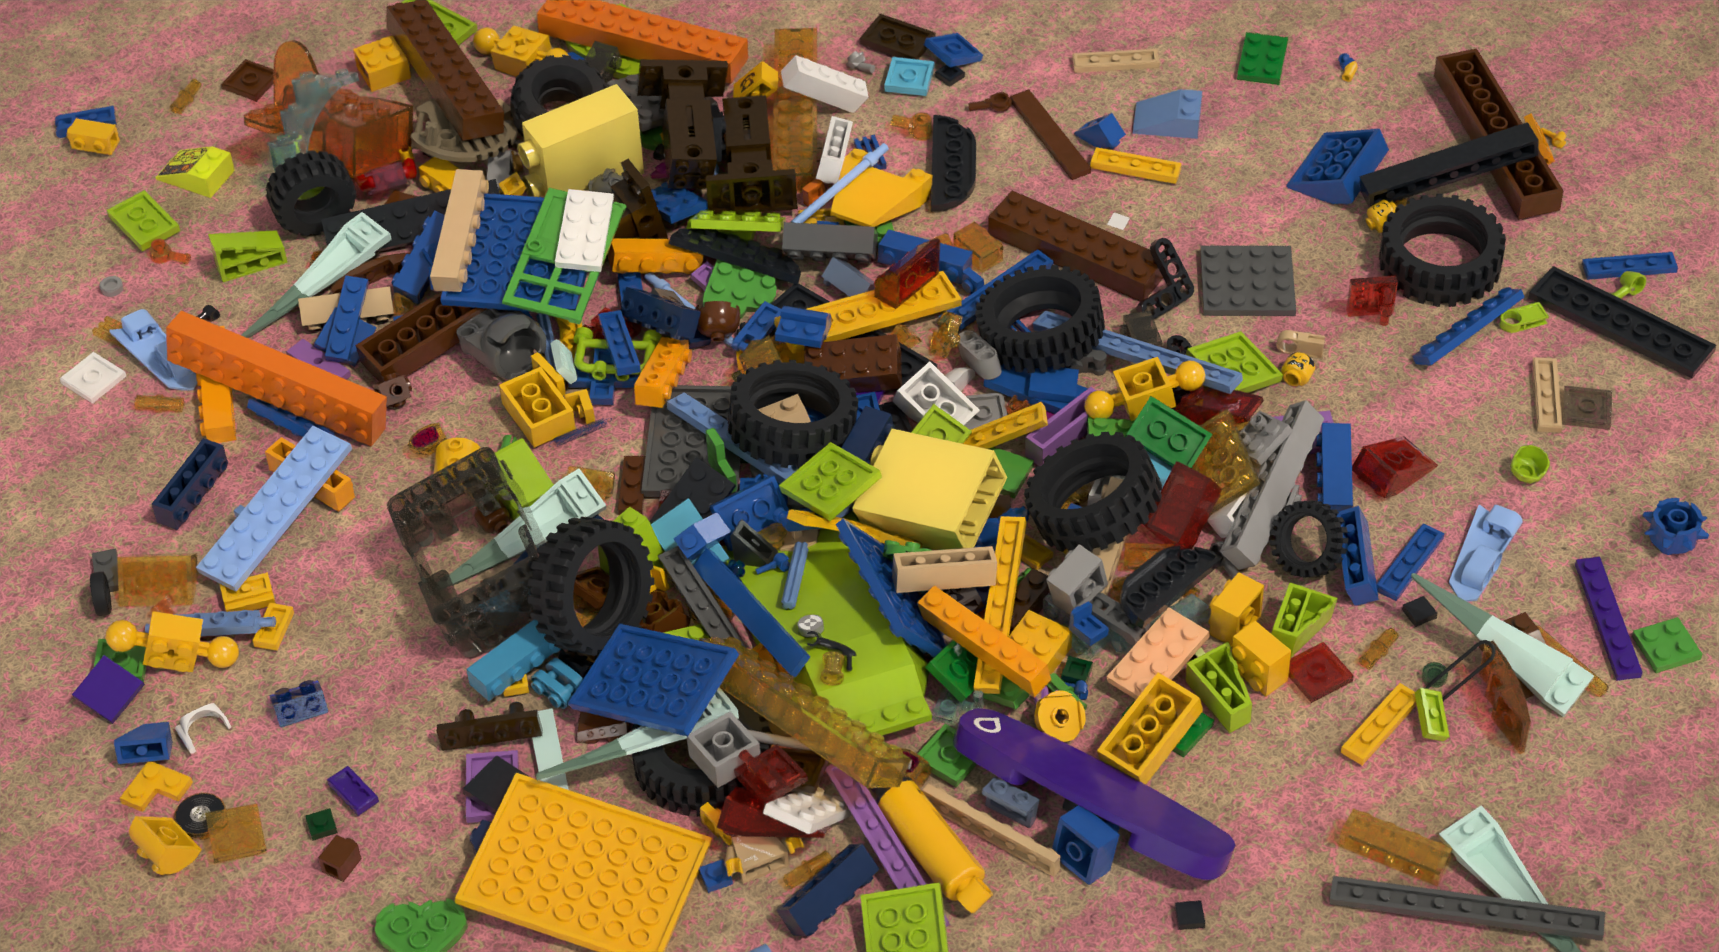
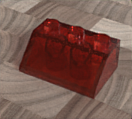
M935 238L916 246L913 250L907 252L897 263L892 264L882 275H879L874 282L875 298L897 309L939 274L940 239Z
M1176 461L1161 490V501L1155 502L1158 508L1155 513L1149 514L1150 520L1144 526L1168 547L1180 546V549H1193L1215 503L1219 499L1222 488L1211 478Z

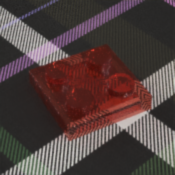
M1322 642L1290 659L1288 677L1313 703L1353 682L1354 675L1332 650Z

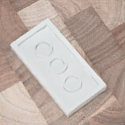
M568 189L555 267L601 272L614 194Z
M820 787L817 788L815 794L794 792L766 803L763 812L808 834L852 815L841 797L829 796Z

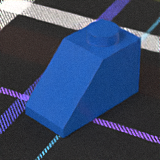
M1113 113L1088 121L1074 132L1075 136L1092 146L1103 149L1108 147L1109 150L1120 144L1119 140L1126 135Z
M717 512L692 524L673 539L687 559L694 561L702 555L706 548H712L732 532Z
M169 722L142 724L114 740L118 764L169 760L173 745Z

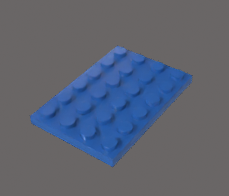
M844 518L836 524L840 531L839 538L849 547L850 552L848 554L850 558L860 567L858 571L860 576L868 582L870 594L881 605L879 606L880 612L890 621L889 628L891 632L898 638L900 636L903 637L909 645H916L924 654L927 652L933 658L937 656L948 644L942 633L922 618L917 603L921 599L918 591L896 593L892 579L893 562L883 557L884 544Z
M619 624L568 704L574 710L689 736L738 658L739 653L735 648Z

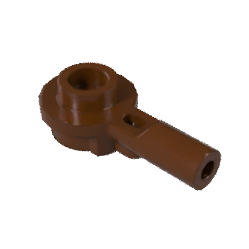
M998 92L984 101L970 102L968 105L969 111L992 108L994 111L1003 112L1011 107L1012 101L1008 94Z

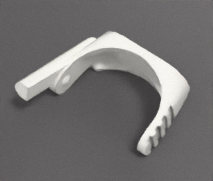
M207 704L184 715L179 720L180 724L175 727L176 732L190 753H195L196 750L189 737L188 729L197 719L205 716L220 717L227 729L231 728L227 717L224 716L216 704Z

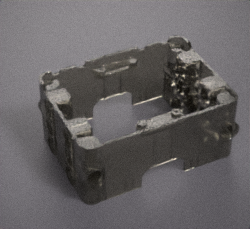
M480 448L389 499L387 509L400 541L411 556L422 580L418 584L433 621L441 629L451 648L455 646L467 659L476 658L498 646L533 620L530 614L534 610L533 604L528 603V595H531L532 587L528 586V580L533 578L534 569H531L533 561L537 562L540 554L537 551L540 545H546V541L532 514L523 490L515 481L504 460L500 461L491 448ZM497 494H500L505 500L514 499L519 509L517 513L525 522L518 529V533L529 557L488 579H483L476 586L458 595L446 570L432 573L421 547L429 546L433 542L434 533L432 529L435 530L442 540L459 531L454 518L475 506L478 507L484 516L500 509L501 504Z

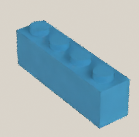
M532 620L466 669L469 685L490 701L561 649L555 647L553 643H548L544 639L546 634L539 633L536 629L538 620Z

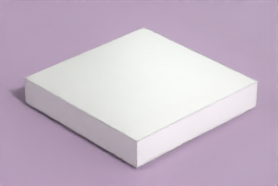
M92 352L60 378V382L93 404L126 377V373L95 352Z

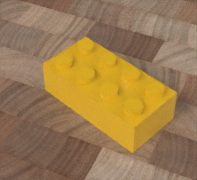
M1157 672L1098 748L1097 753L1100 761L1120 770L1139 782L1147 784L1202 713L1200 697Z

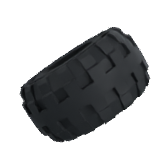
M554 55L545 56L541 61L537 59L530 63L516 77L510 101L511 118L514 120L517 131L521 136H524L522 122L549 112L543 108V105L552 101L571 103L608 88V84L605 83L603 76L595 67L590 68L588 62L582 59L575 60L568 55H562V57H554Z

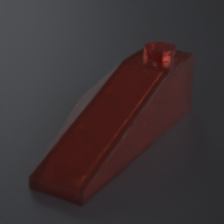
M737 786L725 798L717 828L722 829L724 834L731 837H738L739 835L745 837L824 838L830 830V826L808 834L763 813L769 798Z

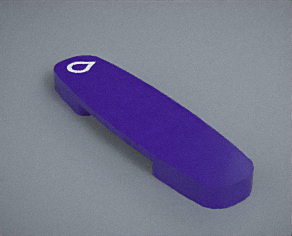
M976 708L969 710L960 717L953 738V746L964 756L1004 781L1014 785H1022L1030 779L1034 780L1073 803L1130 831L1131 835L1128 845L1133 850L1191 877L1213 880L1226 872L1235 849L1234 839L1219 827L1176 801L1093 756L994 710Z

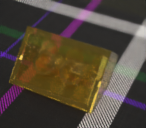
M197 553L133 554L117 557L119 606L190 605L194 603L198 571L196 569L198 565Z

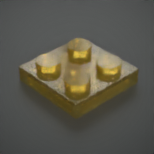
M257 804L205 813L214 863L267 853Z

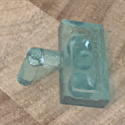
M943 687L932 713V721L956 727L962 711L968 712L976 708H983V691L975 690L973 692V702L967 701V697L960 703Z

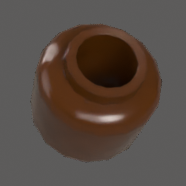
M488 497L477 504L474 517L486 533L496 532L499 534L508 527L511 515L501 500Z

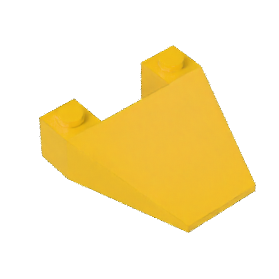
M854 148L845 156L839 180L863 161V157L867 154L866 151ZM868 167L834 196L830 215L860 226H878L921 207L930 198L933 175L925 173L921 169L913 168L904 177H900L874 167Z

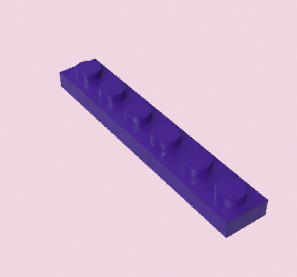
M1601 558L1576 559L1575 567L1616 681L1641 678L1643 672Z

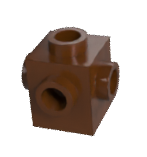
M393 372L382 376L383 381L373 384L375 392L387 396L386 406L392 405L393 408L406 404L405 399L411 397L410 391H412V386L409 379L405 378L404 375H396Z

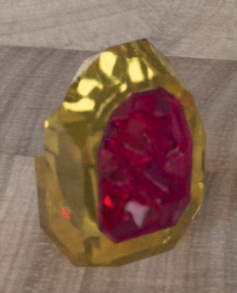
M433 423L417 430L411 436L408 446L411 452L415 454L431 455L436 452L437 446L442 441L447 440V437L441 425Z
M893 749L888 754L889 756L893 753L897 754V757L912 760L910 770L895 767L894 771L901 778L909 777L919 788L922 787L929 779L931 773L929 762L909 749Z

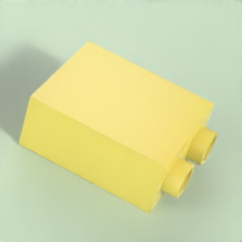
M617 84L522 122L525 142L518 144L517 149L522 163L529 169V174L522 177V181L527 187L525 190L527 196L545 197L548 188L568 192V189L589 191L588 184L590 180L603 174L606 168H614L615 172L621 175L624 172L621 162L628 158L641 175L644 174L638 109Z
M891 429L884 445H878L871 457V465L880 470L882 478L853 501L852 509L860 523L881 528V531L890 535H895L896 533L922 542L921 544H923L922 547L933 550L974 548L1007 480V475L994 450Z

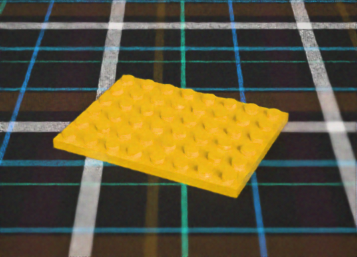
M515 773L455 897V904L597 952H665L698 876L699 869L711 846L712 837Z

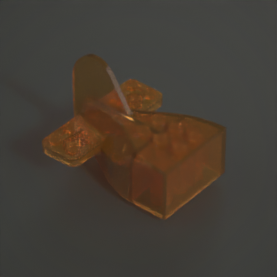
M290 40L281 44L275 54L274 104H267L261 109H253L249 113L244 114V125L268 134L282 132L289 141L297 143L304 154L311 150L316 151V153L323 151L327 152L328 155L333 154L338 160L343 162L351 177H357L401 160L399 150L401 149L402 152H406L409 150L408 147L412 148L413 106L393 100L358 96L350 89H341L336 87L335 84H323L309 50L301 42Z

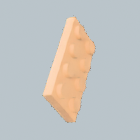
M1168 607L1108 674L1107 682L1132 698L1137 699L1157 672L1172 680L1210 637L1209 631Z

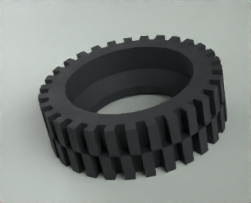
M1039 265V270H1033V266L1027 267V272L1024 273L1020 269L1014 271L1015 276L1011 277L1007 274L1003 276V282L999 280L993 282L994 288L988 287L985 290L986 295L981 294L980 302L976 304L975 316L980 337L996 350L1000 366L1004 364V368L1007 370H1011L1015 366L1016 372L1022 373L1023 369L1027 368L1028 373H1035V369L1040 368L1042 373L1047 372V367L1053 366L1054 370L1060 369V364L1062 363L1069 366L1072 364L1073 358L1077 361L1083 359L1082 352L1086 354L1092 352V346L1096 347L1099 344L1098 339H1102L1103 331L1105 330L1098 287L1095 286V282L1092 279L1089 280L1087 274L1081 275L1077 269L1071 272L1070 267L1064 266L1062 270H1059L1058 265H1052L1051 269H1046V265ZM1056 309L1072 316L1061 325L1044 331L1020 332L1010 329L1017 319L1037 310Z
M721 683L719 687L738 709V720L747 730L770 734L768 720L766 721L764 710L760 711L759 703L756 700L751 703V696L746 692L740 697L739 688L733 686L728 691L727 684ZM633 724L632 731L641 727V725ZM759 742L761 764L719 788L701 769L683 767L672 761L665 753L662 745L632 754L635 777L639 781L642 791L646 790L649 799L653 800L656 798L657 805L662 808L668 803L669 811L676 813L679 807L682 808V815L690 816L691 810H696L697 817H701L700 807L707 802L715 809L724 807L725 812L733 810V802H736L739 807L745 804L744 795L750 799L756 795L755 787L763 766L768 765L771 767L772 764L771 744Z

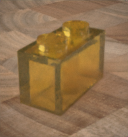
M975 221L954 233V247L973 251L972 265L981 273L1003 261L1004 248L1002 243L992 237L984 227H981Z

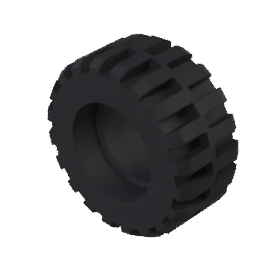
M311 150L305 154L302 152L297 153L293 158L288 157L284 160L285 163L279 164L275 168L276 172L270 175L269 182L266 185V198L277 222L290 233L296 235L300 233L302 236H309V234L314 236L320 235V232L324 231L321 219L350 213V209H353L356 199L355 185L343 162L338 160L335 155H328L327 152L323 151L316 153V151ZM316 187H324L316 196L305 200H298L306 191Z

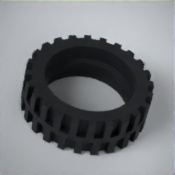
M1427 194L1421 195L1419 200L1414 198L1408 199L1405 206L1402 204L1396 206L1395 213L1390 212L1387 216V222H1384L1379 253L1380 270H1384L1386 282L1392 280V288L1395 291L1402 289L1404 297L1409 299L1411 296L1418 298V303L1424 304L1425 301H1430L1436 307H1440V303H1448L1449 307H1455L1456 302L1462 301L1464 305L1469 304L1472 297H1476L1478 300L1483 298L1484 290L1490 292L1494 287V282L1497 283L1499 280L1506 236L1502 234V224H1496L1497 217L1493 213L1488 215L1486 207L1482 205L1477 207L1473 205L1474 201L1468 198L1466 201L1460 200L1457 195H1452V198L1443 197V194H1436V197H1429ZM1425 234H1447L1465 240L1479 252L1480 256L1465 264L1441 266L1427 263L1415 257L1406 249L1404 244L1415 237Z
M774 360L773 364L760 363L756 369L753 367L748 368L746 375L741 373L737 377V381L733 382L731 386L728 433L732 435L731 440L734 444L739 443V449L742 452L748 451L751 453L750 457L756 460L759 458L764 459L765 463L769 465L778 463L783 468H788V465H795L798 469L830 442L842 448L856 423L858 409L856 391L854 388H850V382L847 379H840L839 373L835 371L831 373L827 371V367L822 365L820 367L812 366V362L805 361V364L796 363V360H789V362L781 363L780 360ZM798 394L805 407L822 413L826 418L808 423H791L771 418L758 409Z
M1101 432L1099 436L1089 434L1086 435L1085 439L1078 441L1076 438L1072 440L1071 444L1064 448L1060 446L1056 449L1057 452L1054 455H1048L1043 459L1044 464L1042 466H1037L1033 470L1035 476L1029 477L1027 481L1029 488L1024 490L1025 505L1043 540L1050 547L1055 545L1056 549L1064 552L1065 549H1068V551L1074 550L1079 544L1090 552L1099 547L1101 550L1107 549L1108 545L1113 542L1119 544L1124 541L1123 537L1128 534H1135L1140 524L1145 525L1150 520L1148 515L1155 513L1158 508L1155 502H1160L1162 497L1160 478L1143 444L1140 441H1136L1131 435L1124 437L1123 433L1115 432L1114 435H1110L1109 432ZM1108 476H1126L1122 483L1102 500L1081 508L1061 509L1064 502L1082 486Z
M581 516L580 518L569 519L568 524H559L556 527L558 532H550L546 537L548 541L546 545H540L537 551L540 554L537 562L533 561L531 569H534L533 578L528 580V586L532 587L531 595H528V603L533 604L534 610L530 612L532 619L538 620L536 629L539 633L546 634L544 639L548 643H553L555 647L596 656L601 653L619 624L638 628L642 627L639 623L642 618L646 619L649 612L646 610L648 602H652L653 595L650 594V587L654 585V577H651L650 570L654 568L653 562L647 558V555L650 554L648 547L641 545L643 538L639 534H634L635 530L619 522ZM600 545L609 565L608 593L596 617L586 626L582 627L574 609V583L577 572L585 557Z

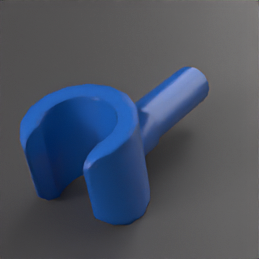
M777 553L772 562L755 569L757 575L777 567L781 571H788L790 563L787 560H789V557L784 553Z
M1079 680L1075 684L1065 682L1068 687L1072 686L1074 688V693L1081 700L1087 699L1088 690L1085 681Z

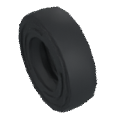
M104 571L91 573L90 589L95 612L98 616L108 615L111 613L112 606L106 574Z

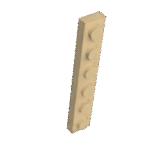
M928 783L922 790L940 815L1052 877H1055L1059 872L1060 855L1053 849L1046 848L1035 842L1031 837L1016 832L1009 825L996 821L986 812L974 809L964 800L956 799L947 794L942 788H936Z

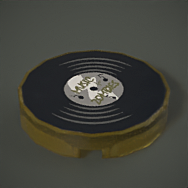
M197 793L185 798L178 805L174 821L192 839L199 838L204 840L215 836L224 828L227 809L222 799L210 793Z

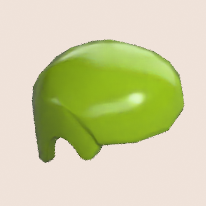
M1525 445L1517 450L1511 460L1510 467L1513 475L1518 480L1532 484L1540 481L1545 476L1550 466V461L1547 453L1540 447Z

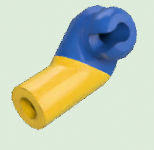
M1343 53L1338 57L1340 66L1344 70L1342 79L1351 82L1358 65L1348 53Z

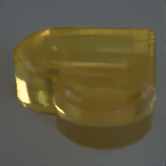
M779 523L771 524L757 532L776 549L784 545V538L787 536L786 529Z

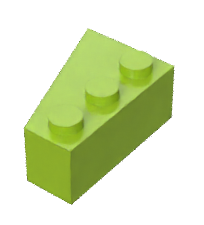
M277 230L208 234L215 265L222 282L288 263L285 249Z
M1289 583L1271 634L1291 650L1290 659L1330 621L1338 598Z
M1229 641L1187 663L1186 683L1229 733L1251 722L1252 702L1243 678L1241 679L1237 662L1232 656Z

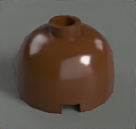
M709 301L705 302V307L700 309L699 305L695 307V310L701 311L697 324L698 331L703 336L711 338L713 342L724 341L725 338L730 337L736 332L740 324V308L738 305H736V308L731 307V302Z

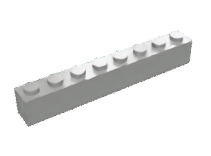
M1307 400L1289 405L1282 422L1288 424L1293 432L1260 466L1220 550L1238 570L1254 567L1260 561V555L1269 542L1270 530L1275 527L1272 523L1274 519H1278L1279 516L1277 514L1285 507L1288 495L1295 486V480L1303 469V463L1308 453L1312 450V444L1321 430L1320 427L1324 417Z

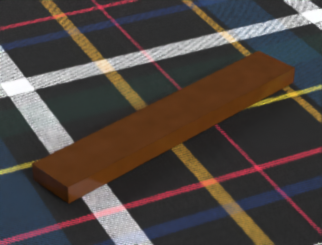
M1030 89L1010 96L1013 106L1071 180L1091 173L1090 165Z

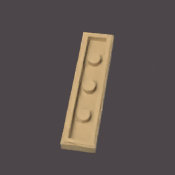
M1157 49L1072 53L1074 73L1159 68L1160 65Z
M1533 357L1532 367L1537 432L1561 433L1562 418L1557 359Z

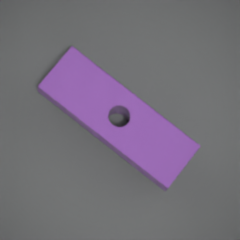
M305 339L300 340L286 351L287 355L346 380L351 377L350 370L338 362L325 360V353L315 348Z

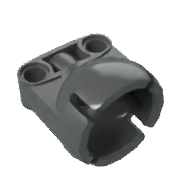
M487 309L457 329L462 352L470 354L500 378L511 380L532 371L531 355L534 354L533 350L535 349L541 354H544L546 350V336L541 326L521 311Z

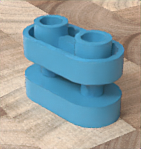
M553 658L546 664L548 673L539 670L531 676V687L537 694L545 695L555 708L565 709L569 706L568 702L572 697L571 694L575 693L583 678L561 660Z

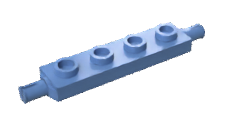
M259 610L179 615L203 619L201 636L253 634L261 629V627H275L276 625L275 616L261 617ZM150 624L145 625V633L149 632Z

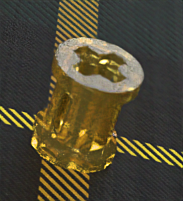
M826 652L822 656L824 671L821 673V681L830 686L839 685L844 680L842 672L844 655L839 652Z

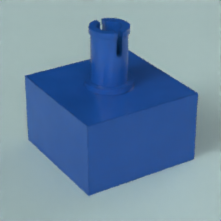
M1078 805L1059 818L1052 849L1060 855V862L1090 885L1111 870L1120 836L1118 834L1120 828L1108 820L1103 822L1091 811Z

